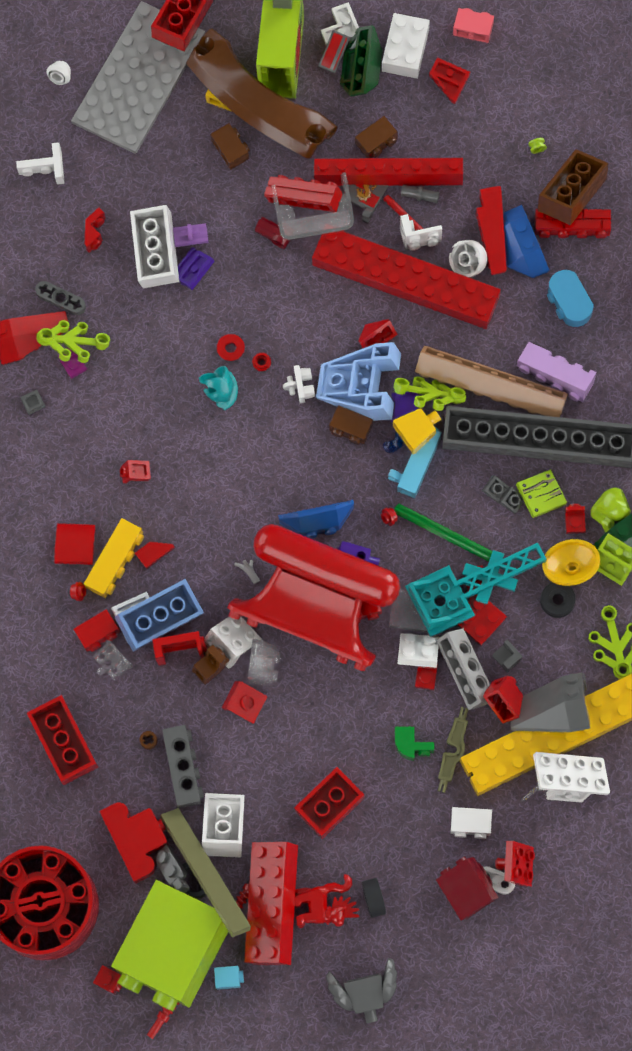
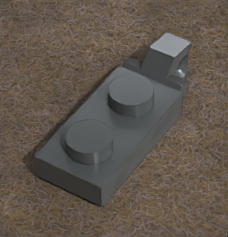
M166 844L153 859L168 884L172 888L186 893L190 889L184 879L188 873L172 847Z

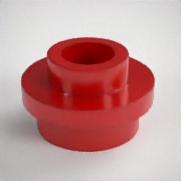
M266 353L256 354L252 360L253 367L258 371L269 369L271 366L269 355ZM264 360L265 364L259 365L258 362Z
M391 507L382 509V521L389 526H393L398 521L396 512Z
M76 582L70 587V596L76 601H82L86 596L87 590L82 582Z

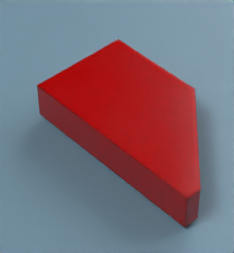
M149 542L135 552V555L145 568L148 569L175 547L173 544Z

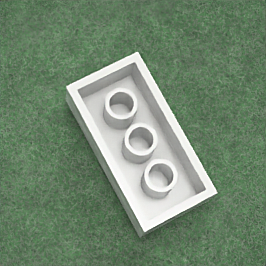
M167 205L130 211L137 277L140 285L143 288L179 282L172 215Z

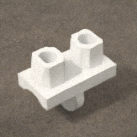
M296 365L294 366L296 381H293L292 376H288V382L283 384V389L289 390L291 396L295 395V389H297L299 402L305 403V399L315 397L313 385L303 386L302 381L312 380L311 369H300V366Z

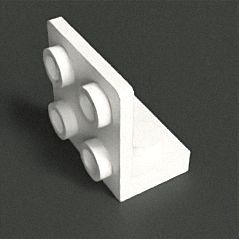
M408 214L400 216V232L405 250H417L420 246L425 245L430 247L436 246L441 242V225L415 231L413 220L409 221Z
M240 616L239 620L227 617L211 628L204 640L208 647L214 645L223 651L230 660L226 666L229 669L236 663L240 655L258 644L262 639Z

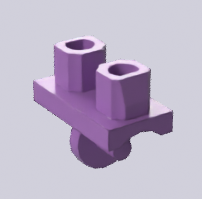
M206 223L198 225L187 224V226L173 228L175 247L209 243Z

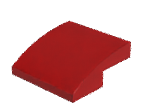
M57 524L54 563L93 565L95 525Z

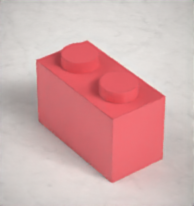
M458 8L453 35L489 43L494 16L487 12L479 13L469 8Z

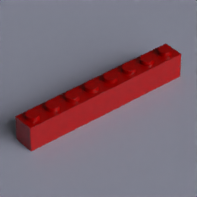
M463 158L314 159V180L322 184L333 182L338 186L463 185Z

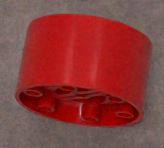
M49 846L26 847L10 854L0 862V889L5 880L15 886L10 900H0V905L5 906V912L0 915V925L15 918L23 927L13 942L0 927V940L20 955L35 960L58 959L77 950L92 933L99 911V899L95 884L80 863L68 853ZM36 858H43L42 872L27 874L23 863ZM57 858V865L52 868L48 867L49 859ZM69 863L79 871L83 879L67 887L59 877ZM18 868L17 875L9 876L13 870ZM39 885H52L58 889L49 893L37 892L33 896L26 898L27 894ZM78 887L84 888V894L81 897L74 896V891ZM71 904L88 905L87 914L81 927L66 918ZM59 909L57 914L46 922H32L26 917L39 913L46 915L52 910ZM64 926L71 927V933L68 936H62L61 934ZM54 929L61 945L49 950L39 951L40 932ZM25 935H31L32 938L28 945L22 944V938Z

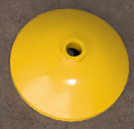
M570 539L552 546L545 554L546 562L542 563L544 574L551 582L563 586L581 584L595 575L600 566V555L596 547L591 543L579 539Z

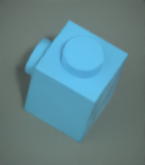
M239 966L214 968L215 987L217 990L241 988L240 983H244L243 970L240 971Z

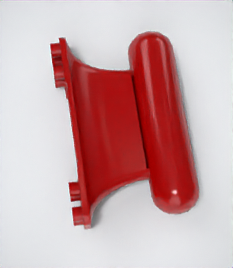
M269 524L259 529L254 538V551L262 561L277 567L270 581L256 596L247 600L235 598L229 602L227 608L230 610L228 616L235 620H239L240 616H245L248 618L246 623L252 627H257L258 623L273 626L329 649L331 652L338 654L336 660L340 663L347 664L348 660H353L356 662L354 668L365 671L366 667L374 663L376 655L366 649L360 639L359 615L363 601L377 607H386L394 603L400 592V582L397 575L388 569L281 526Z

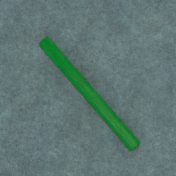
M400 503L396 505L394 511L400 517L489 562L493 551Z

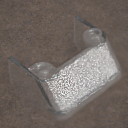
M346 172L341 174L344 194L339 202L337 212L295 218L294 210L291 206H279L276 185L271 186L280 235L284 239L294 240L345 231L353 226L354 215Z

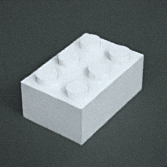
M397 13L393 14L382 60V72L418 79L429 33L430 20Z

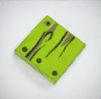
M551 469L516 484L532 518L567 504Z

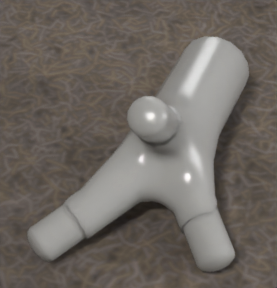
M243 560V564L235 562L234 566L246 572L253 584L260 581L253 569V560H250L249 564L246 560Z

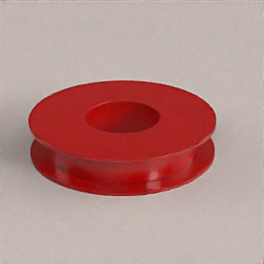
M235 334L224 335L217 343L219 356L227 361L239 359L245 350L243 340ZM228 344L236 346V350L232 353L227 352L225 348Z

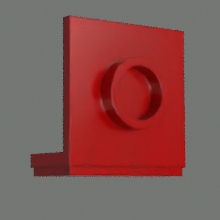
M235 681L221 708L231 711L254 724L268 696L243 682Z

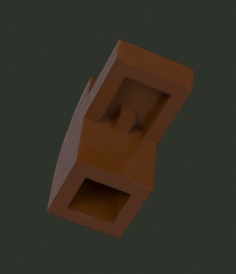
M211 645L207 649L206 655L194 664L192 672L206 685L227 666L230 660L220 648Z

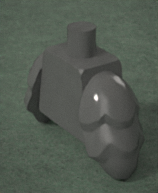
M391 958L387 959L383 980L381 973L343 981L344 989L330 971L326 974L328 990L333 995L334 1001L347 1011H355L356 1014L364 1012L366 1023L378 1021L375 1009L383 1008V1004L391 1000L397 987V971L394 960Z

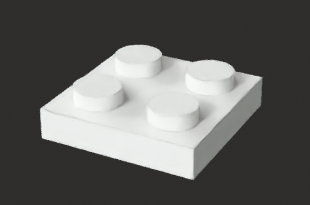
M401 633L398 664L437 668L438 644L436 640L439 637Z

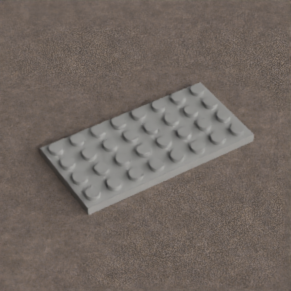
M143 1L140 2L71 120L72 124L134 154L138 152L186 69V62L193 48L198 45L201 37L205 35V31L198 28L185 52L152 38L151 25L160 9Z

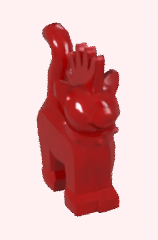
M345 874V883L343 885L334 882L314 888L296 889L295 908L301 907L303 903H307L309 906V912L296 917L298 928H304L306 923H327V925L333 923L335 926L340 927L344 924L345 918H359L358 914L353 913L360 909L352 908L357 902L349 903L350 897L344 901L342 896L338 901L334 897L332 907H328L327 904L328 893H344L350 890L352 887L351 877Z

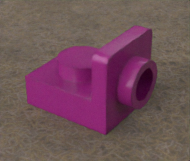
M67 347L66 349L71 351L70 360H60V362L72 379L86 371L87 368L84 363L78 360V355Z

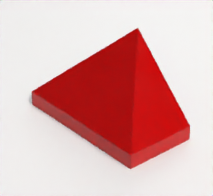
M386 319L366 324L358 341L362 348H366L378 343H387L398 334L390 320Z

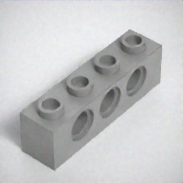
M464 629L447 632L437 639L436 642L468 710L487 705L488 703L484 699L483 694L490 686V683Z

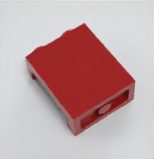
M199 631L152 639L158 666L166 665L164 653L197 648L200 658H203V652L207 651L204 636L200 637Z

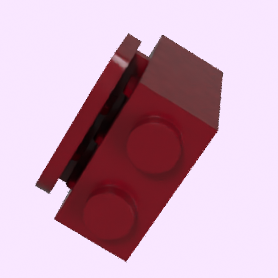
M462 857L455 862V867L444 869L440 872L441 876L436 879L461 921L468 919L499 898L493 889V883L487 872L474 857Z

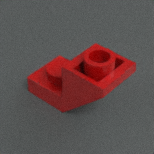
M99 207L85 219V247L89 253L92 250L98 249L103 241L101 234L95 229L101 227L106 219L104 211Z

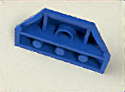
M520 205L504 212L503 222L507 267L531 278L549 272V267L523 206Z
M349 500L278 515L279 523L287 529L311 539L323 533L325 535H332L341 529L353 511L354 501Z

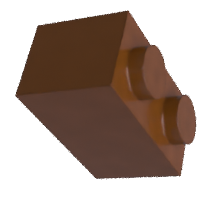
M383 116L355 136V144L367 158H376L382 153L384 148L387 146L391 147L397 142L398 131Z
M230 123L210 134L212 143L230 170L249 159L248 152H250L248 145L245 142H241L238 130L235 127L232 128Z
M338 405L329 424V431H332L331 433L336 437L341 438L344 436L349 438V441L354 444H365L373 426V419Z

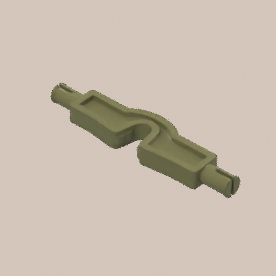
M461 707L459 717L454 719L447 744L455 747L457 751L455 753H443L438 779H440L438 792H441L442 789V793H445L448 782L452 781L456 764L460 762V758L464 755L465 743L463 739L468 725L466 720L468 708H465L464 711V707Z

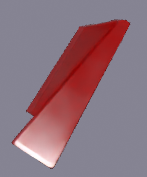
M501 186L480 189L479 198L482 207L476 208V217L483 247L487 253V265L491 275L505 273L507 269Z

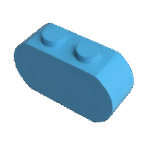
M570 270L556 272L549 281L547 297L551 304H555L557 316L560 320L563 319L565 324L572 327L586 324L591 318L593 303L575 272Z

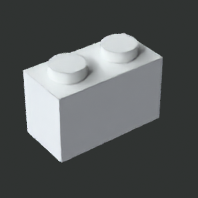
M452 807L451 834H455V837L466 838V835H474V838L486 839V836L491 834L492 810Z

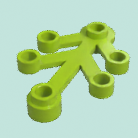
M65 320L59 321L58 325L52 329H41L36 336L38 343L50 346L57 351L60 360L69 361L71 357V351L66 348L64 349L59 344L64 343L78 355V360L82 363L89 361L90 353L83 350L77 344L96 346L99 350H105L110 343V337L105 333H98L95 338L76 337L79 334H86L88 325L85 322H79L75 328L68 332L70 324ZM60 332H61V333H66V334L63 335V336H62V335H57V334H59Z
M419 376L414 377L413 386H410V382L404 378H396L393 386L395 393L400 395L405 394L407 391L425 394L415 397L414 405L419 408H423L425 403L432 399H435L432 407L437 411H442L446 404H460L466 401V392L458 387L449 388L437 380H433L432 384H429L424 378Z
M608 605L602 609L601 618L607 622L611 642L600 636L597 631H592L588 639L591 643H597L615 654L616 661L606 656L604 651L596 650L593 654V659L596 662H603L613 668L615 677L622 679L632 674V650L625 660L623 656V650L632 637V632L629 631L632 623L627 625L625 634L619 640L614 621L617 616V610L613 606ZM611 612L612 617L607 618L605 613ZM596 634L598 639L592 640L591 635ZM601 653L603 657L601 659H597L595 654ZM624 667L626 673H620L619 668Z

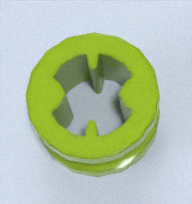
M536 138L528 143L532 154L540 153L547 149V146L543 144L545 142L544 138Z

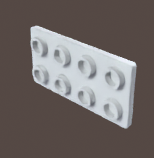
M535 752L533 754L538 786L541 790H548L546 792L548 800L583 802L591 794L608 795L610 793L603 758Z

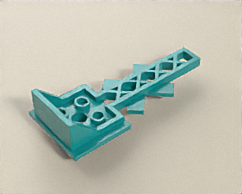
M538 543L504 558V553L493 550L487 567L480 568L466 563L462 573L466 577L458 581L448 565L415 582L409 583L405 588L430 637H433L475 617L467 601L468 598L478 594L476 601L488 604L493 586L515 592L518 579L512 577L546 562L547 559ZM534 550L540 556L535 561L527 558L528 554ZM513 560L522 561V565L518 569L510 567ZM500 568L505 570L504 575L498 573ZM476 579L482 581L481 585L475 583ZM460 585L470 586L469 592L464 594ZM438 598H443L445 600V604L443 606H437L434 603L435 600Z

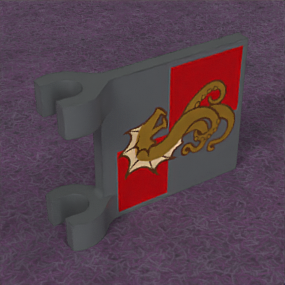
M347 185L342 193L338 210L342 211L347 201L365 209L362 214V221L368 224L389 185Z

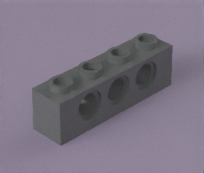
M186 725L162 729L177 807L184 808L201 804V798H204L202 786L198 787L197 784L200 774L198 767L194 768L193 760L197 759L195 749L190 748L189 742L193 741L191 729L187 730ZM178 743L185 744V749L181 752L175 750V746ZM182 762L189 763V767L185 771H181L178 768ZM191 781L193 786L191 789L185 790L182 788L183 783Z

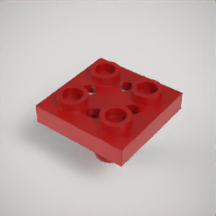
M506 841L505 858H497L495 862L497 870H505L504 881L524 887H532L534 876L533 860L535 858L534 847L515 841Z

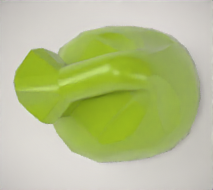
M620 488L607 489L591 509V517L602 525L605 533L615 526V521L620 522L631 513L623 490Z

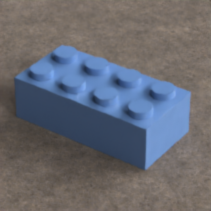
M186 579L119 613L115 620L134 652L153 642L152 639L168 634L198 618L204 612Z

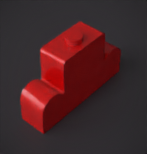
M119 802L100 810L99 812L134 883L136 884L153 875L156 871V865L148 855L162 849L166 844L168 845V841L163 833L166 828L162 820L157 821L151 808L130 817V811L127 806Z

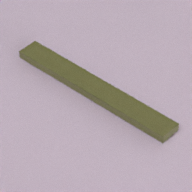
M179 808L161 814L160 819L230 935L235 937L250 931V924Z

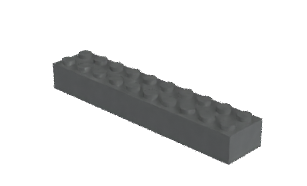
M447 406L442 449L632 468V425Z

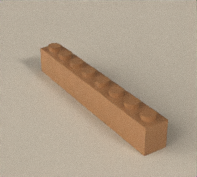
M425 345L420 352L415 372L419 373L422 377H431L437 379L440 383H449L463 390L473 391L476 395L488 396L496 402L502 401L508 403L511 407L526 409L532 414L538 413L544 416L560 417L568 393Z

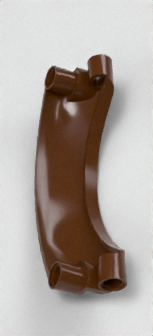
M213 28L209 29L201 37L198 45L193 48L186 62L187 66L210 92L232 112L258 131L305 158H311L324 139L329 140L338 129V126L320 112L296 104L258 81L237 59L230 42Z

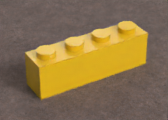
M121 518L84 582L86 589L105 599L108 594L111 595L116 586L114 585L115 581L124 574L125 568L123 567L127 561L130 562L135 553L133 550L136 545L139 546L143 541L142 528Z

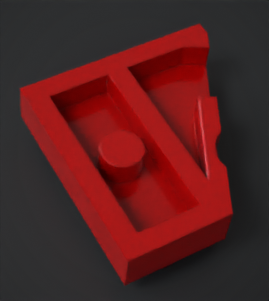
M437 57L429 76L449 100L456 104L470 76V71Z

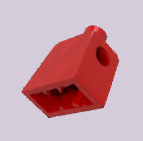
M504 676L494 680L483 694L484 699L502 724L517 719L520 715L523 694L516 686V679L512 676Z

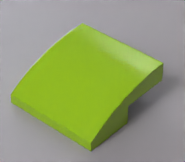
M608 533L598 549L600 566L597 571L622 586L632 570V547Z

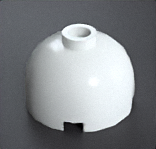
M463 240L454 244L452 253L449 254V262L455 273L466 277H474L484 270L487 264V253L479 242Z

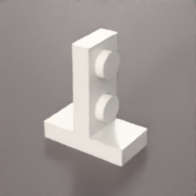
M52 143L53 157L16 161L19 175L31 176L33 173L49 174L54 171L57 184H64L60 144Z

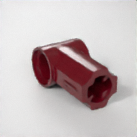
M264 217L259 219L255 228L256 233L270 239L274 245L281 249H286L295 233L290 227L283 224L278 225Z

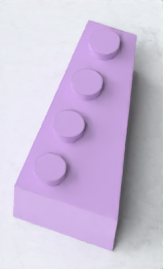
M528 342L517 361L519 370L525 374L530 373L536 376V380L552 385L553 389L568 393V397L573 401L578 402L579 400L583 402L594 384L597 372L590 370L588 373L582 369V365L577 363L571 365L566 358L560 355L553 357L550 351Z

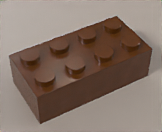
M575 149L539 194L538 211L571 225L606 181L608 163Z

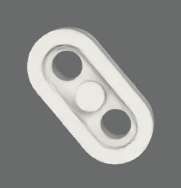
M483 867L490 876L495 892L509 894L513 891L515 887L513 883L508 882L509 886L507 888L501 886V882L504 881V872L491 867Z

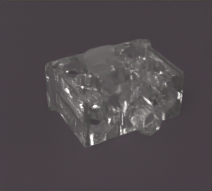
M109 640L93 655L94 659L101 665L96 672L100 676L107 672L115 681L129 668L133 667Z

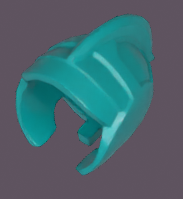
M226 366L218 367L214 373H205L199 377L200 383L206 384L208 389L205 388L203 390L208 398L216 402L218 407L226 410L235 403L238 386L234 375Z

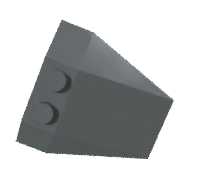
M581 672L562 676L524 695L519 718L511 721V730L575 732L590 729L589 713L585 701V690H587L585 674Z

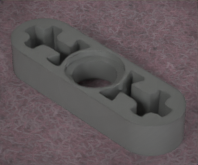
M41 281L36 285L35 291L40 299L73 315H81L85 312L86 305L81 297L47 281ZM47 287L48 292L52 293V298L50 299L51 296L47 292L42 294L40 289ZM59 294L66 296L65 301L62 303L55 300ZM69 300H71V303L76 304V305H77L78 302H79L81 308H77V309L75 310V309H74V306L69 303Z

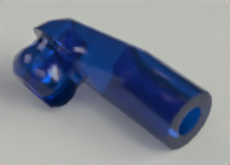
M395 432L393 440L383 443V449L387 453H393L403 446V440L397 432Z

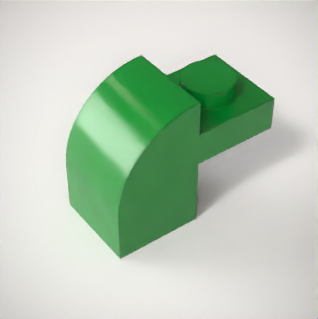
M395 727V747L403 758L414 761L415 753H418V756H430V753H434V742H414V727Z

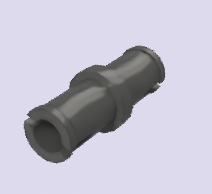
M403 185L401 196L415 198L420 202L425 200L438 203L440 192L426 190L421 186L416 188Z

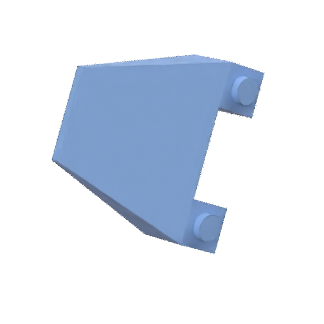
M394 342L378 343L321 364L316 398L369 417L373 421L392 420L394 402L387 392H379L381 371L399 370L400 351Z

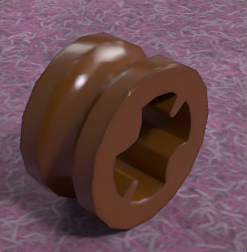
M151 731L143 732L140 736L141 746L147 750L156 747L158 743L156 735ZM152 736V741L154 742L145 745L144 738Z

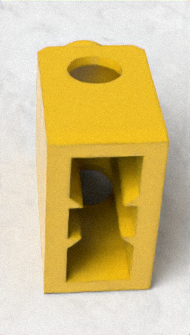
M417 409L393 420V427L414 455L436 435L434 424L439 422L441 418L435 410L426 416L422 409Z

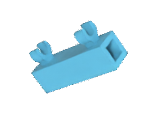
M436 428V435L416 454H411L403 474L393 469L390 470L388 479L399 483L397 492L412 498L416 497L441 440L442 433L439 432L438 428Z

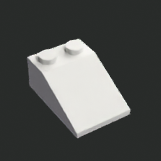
M205 793L202 847L207 856L241 857L244 795Z

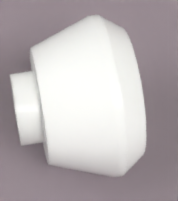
M56 61L47 68V75L53 83L63 85L70 81L71 69L66 62Z

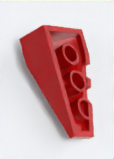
M66 311L0 321L1 364L19 361L30 352L39 349L42 345L36 339L37 333L43 328H54L61 320L68 322Z

